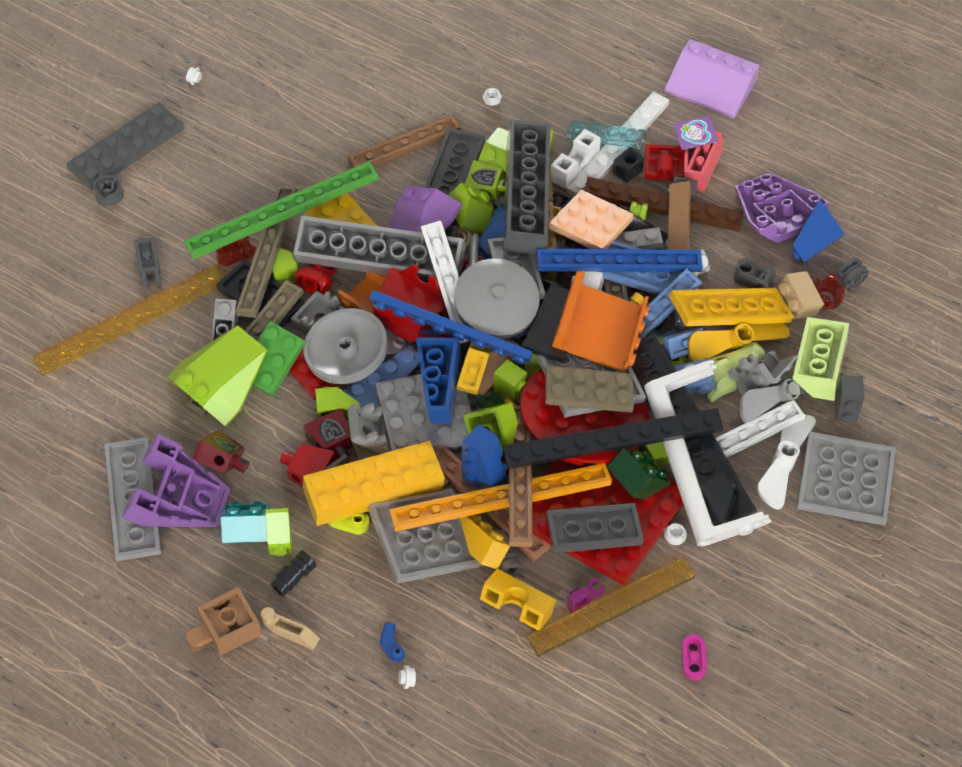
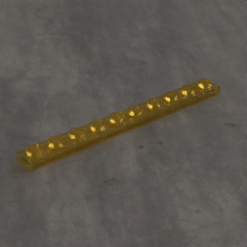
M216 264L32 356L33 361L44 376L216 289V284L225 275Z

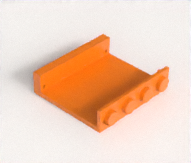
M577 271L571 283L552 347L625 373L628 365L632 366L636 358V354L633 351L634 349L637 350L641 340L638 334L642 333L645 322L642 319L646 318L650 306H647L649 297L645 296L641 305L629 302L583 285L585 273Z

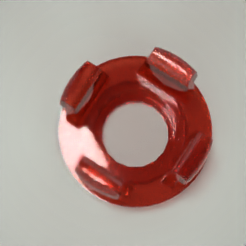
M831 273L828 274L826 280L819 281V278L816 277L813 281L824 303L823 309L838 307L844 298L845 287H841L838 284L839 277ZM821 292L831 293L833 295V300L830 301V297L821 294Z

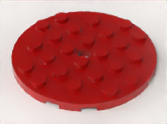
M542 368L529 378L520 399L522 424L525 430H528L534 437V440L649 420V409L645 402L634 404L632 413L601 410L564 418L559 405L545 404V374ZM637 446V447H631V448H627V449H631V450L636 449V450H637L639 446ZM622 449L563 459V461L577 465H583V463H596V465L605 463L608 465Z

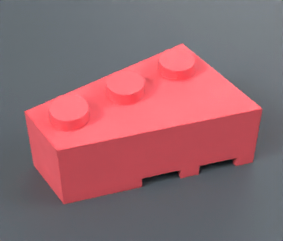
M716 132L719 142L685 149V178L698 180L697 190H706L723 152V135L720 132Z

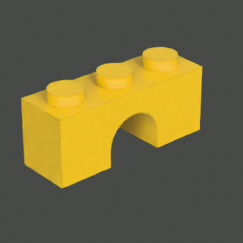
M496 569L486 580L480 600L499 610L508 603L520 606L523 610L519 621L538 631L541 630L552 616L556 599L499 569Z

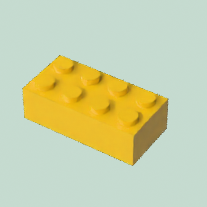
M348 193L304 211V214L309 217L377 226Z

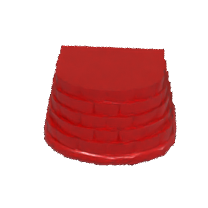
M415 264L405 270H398L393 267L389 269V273L380 287V293L447 318L448 312L434 276L430 275L428 277V283L423 282L417 275L419 268ZM375 307L373 308L374 315L387 330L407 341L415 342L416 338H421L426 334H421L422 330H432L433 326L428 324L424 326L418 325L412 321V318L407 316L400 318L389 309L383 311Z

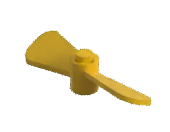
M741 323L724 331H697L688 340L689 360L694 362L709 359L726 349L736 350L754 341L785 339L790 335V331L785 323L749 325Z

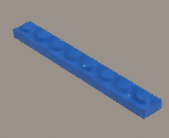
M536 250L537 271L683 272L687 268L690 272H701L703 269L701 250Z
M373 290L370 295L373 306L379 310L385 311V309L393 311L394 315L400 318H405V316L412 318L414 323L421 326L428 324L433 326L432 329L444 334L446 331L453 334L452 337L458 338L460 341H464V339L472 341V345L478 348H490L494 354L502 357L504 354L508 355L519 364H524V362L530 364L533 357L532 351L383 293Z

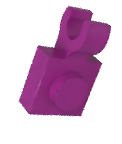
M597 577L590 579L588 586L586 585L581 589L576 588L569 593L567 608L571 613L591 603V599L603 595L605 591L604 586L599 589L593 587L598 583Z

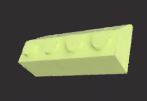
M807 317L793 380L814 398L835 400L847 345L849 323Z

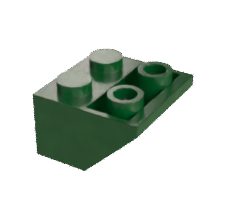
M623 448L607 466L634 498L644 500L671 484L666 477L667 473L653 463V457L646 451L640 452L636 449Z

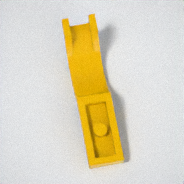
M471 342L456 387L457 390L477 395L492 349L487 347L481 349L472 345Z

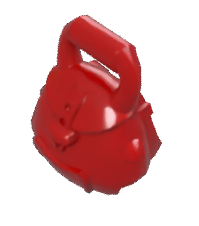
M318 264L304 265L295 272V283L306 292L314 294L317 291L324 295L333 284L332 277L337 273L338 268Z

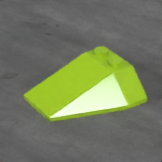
M237 325L182 360L169 374L168 378L227 427L241 411L268 350Z

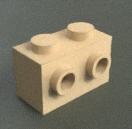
M807 271L786 274L778 286L795 319L814 317L824 305Z

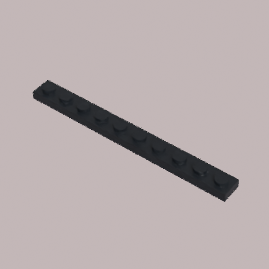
M715 408L504 445L502 450L507 469L722 432L723 424L719 410Z

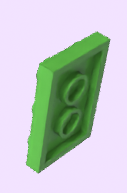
M270 321L257 341L268 352L253 385L274 397L306 341Z

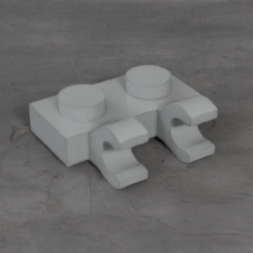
M752 353L746 358L743 357L736 368L732 367L728 371L729 377L739 382L736 387L741 395L748 390L769 387L775 381L765 364H759Z

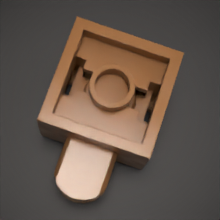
M237 587L197 607L202 623L189 629L186 632L188 646L194 651H199L214 644L221 656L262 634L259 621L240 588Z

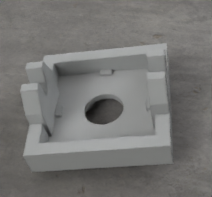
M316 291L293 315L291 323L308 333L316 323L314 319L316 315H327L336 310L347 308L340 305L336 296L331 298L328 291L324 295Z
M374 403L365 405L363 408L352 404L348 408L351 441L378 454L390 452L388 435L384 420L381 417L382 407L374 410ZM363 427L366 428L367 432L369 433L368 435L364 433Z

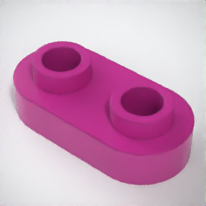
M695 634L688 635L684 638L681 647L682 669L686 678L697 681L702 679L706 673V645L702 637ZM695 647L697 650L691 651L689 648ZM696 668L698 672H692L690 669Z

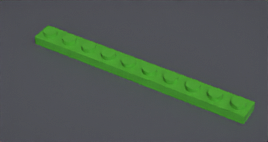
M370 161L186 239L184 240L185 246L192 259L198 258L379 179L378 174Z

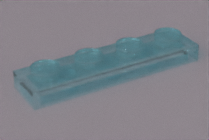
M572 121L566 132L567 139L575 140L586 129L601 137L600 144L640 149L646 137V132L643 129Z

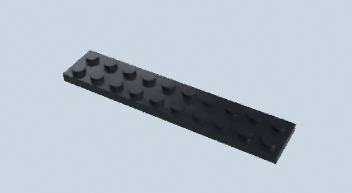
M655 333L640 340L637 350L634 349L633 351L636 354V358L631 367L646 395L644 386L648 382L677 371ZM685 386L669 392L676 415L699 411ZM646 395L645 404L648 406V409L652 417L654 418L651 406ZM713 433L684 438L700 485L724 473L726 479L731 477L737 487L734 490L737 498L729 522L756 513L757 509ZM703 493L714 526L721 525Z

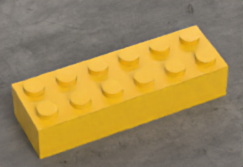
M429 440L303 476V490L315 524L320 526L368 512V507L371 503L443 490L445 477Z

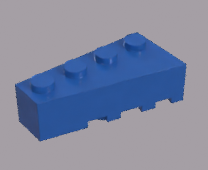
M416 338L431 424H452L462 355L459 339Z

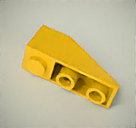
M479 514L461 517L460 520L470 555L480 564L498 569L510 547L503 540L504 536L493 531V526L482 521V517Z

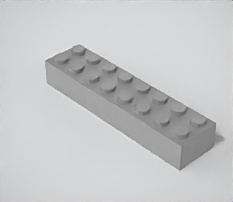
M301 216L293 253L298 262L388 275L389 269L392 267L398 270H405L415 264L419 268L417 275L420 280L428 281L430 275L434 276L437 280L423 233ZM446 236L458 276L460 277L466 250L464 239Z

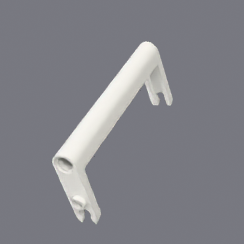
M708 360L696 365L690 364L685 366L683 370L648 382L644 389L654 418L675 416L669 392L713 375V370L716 369V365H712L714 360ZM684 438L663 442L697 546H707L739 534L741 536L748 535L753 532V529L771 523L769 515H764L762 511L714 526Z

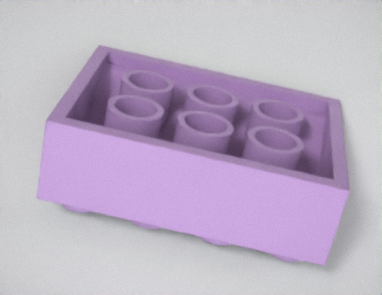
M689 39L679 56L664 92L735 118L757 81L760 65Z

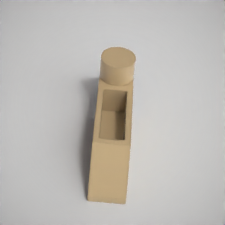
M266 607L261 611L262 622L274 634L311 650L315 649L320 638L308 627L276 614L271 607Z

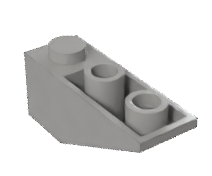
M215 298L211 342L238 325L239 316H236L235 313L238 304L237 300Z

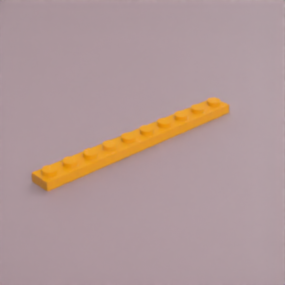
M605 463L533 478L532 502L609 486L612 479ZM509 484L389 509L394 530L397 532L508 508Z

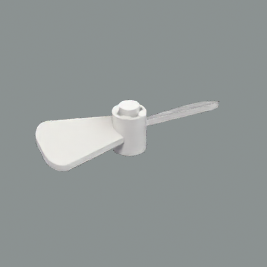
M805 415V419L781 431L780 443L773 457L772 465L758 483L757 491L759 496L774 509L779 510L784 505L789 472L792 471L797 460L800 446L816 423L813 416Z

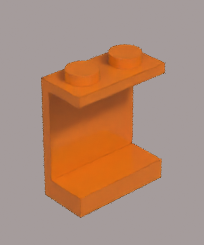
M366 272L367 277L348 294L342 290L338 292L339 302L345 308L361 309L374 315V306L370 300V295L373 290L379 292L387 275Z

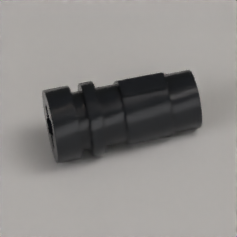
M301 550L290 561L291 564L289 566H284L275 575L276 579L271 583V586L279 595L284 596L288 591H291L303 576L306 577L317 566L312 557Z

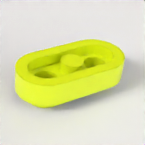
M365 512L328 523L333 528L358 535L365 533L370 527L369 516ZM356 519L362 520L360 522H355Z

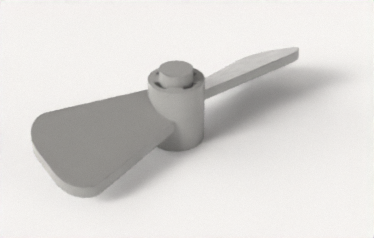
M793 377L780 381L773 386L748 390L740 399L741 419L746 423L751 422L774 405L797 399L800 394H806L807 392L793 380Z

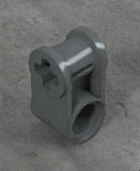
M747 258L738 261L734 274L736 283L748 288H769V283L776 277L775 272L771 268Z

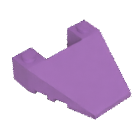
M158 434L149 444L142 462L162 472L154 495L137 488L129 497L122 517L140 526L217 527L231 489L213 473L205 471L198 465V461L190 458L182 451V446Z

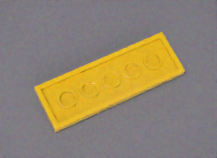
M777 288L672 290L669 295L685 326L791 323L794 318Z

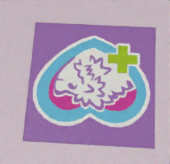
M710 116L673 124L682 150L719 142Z

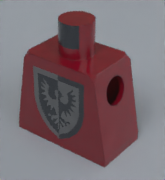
M341 408L304 425L305 437L314 447L334 451L337 459L344 454L348 458L350 457L347 450L353 447L351 435Z
M220 430L201 439L192 458L224 474L234 468L244 473L250 463L242 458L245 450L244 447Z

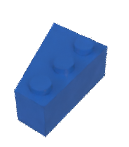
M480 424L462 441V478L467 484L474 485L480 490L509 484V477L507 478L505 473L507 470L506 464H502L501 461L503 453L497 435Z

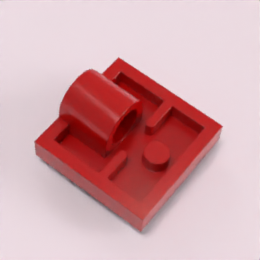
M646 144L644 179L673 181L674 176L684 178L685 149L682 150L681 146Z

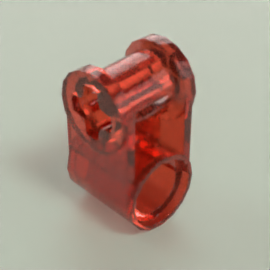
M249 236L242 238L243 240L239 239L216 249V258L219 265L230 266L236 262L253 257L256 248L254 245H251Z

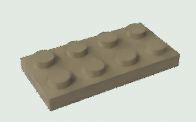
M546 365L545 404L632 413L634 408L632 374Z

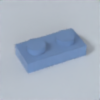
M695 327L663 338L668 358L672 360L689 354L688 340L690 336L697 331H703V328Z

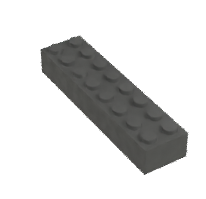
M514 119L510 121L507 135L503 251L536 255L537 249H546L549 222L550 124Z

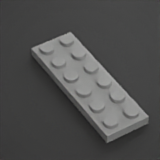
M145 437L106 443L104 446L116 562L160 555L159 527L140 526L122 517L129 497L137 488L154 495L152 467L142 463L149 446V439Z

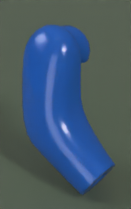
M387 622L384 624L380 637L381 648L393 662H401L405 657V652L394 639L396 625Z

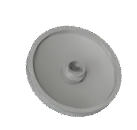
M486 259L469 266L459 277L454 292L455 309L464 325L499 339L511 338L525 331L535 319L540 301L539 290L532 276L520 265L505 259Z
M355 308L340 309L325 315L311 327L305 338L304 357L310 370L323 381L333 384L353 383L371 375L382 364L388 350V336L382 322L372 313Z

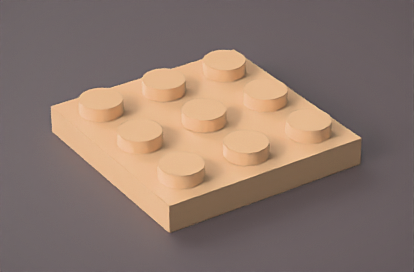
M580 190L549 222V229L590 249H607L632 222L634 214Z

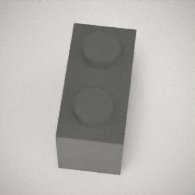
M841 375L834 400L836 420L844 422L858 420L864 401L863 376Z

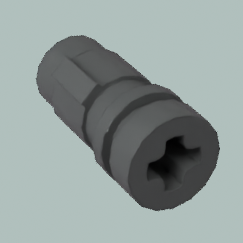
M496 530V532L504 536L503 540L509 544V538L505 531ZM510 546L499 566V570L515 576L522 570V566L517 554L513 552V548Z

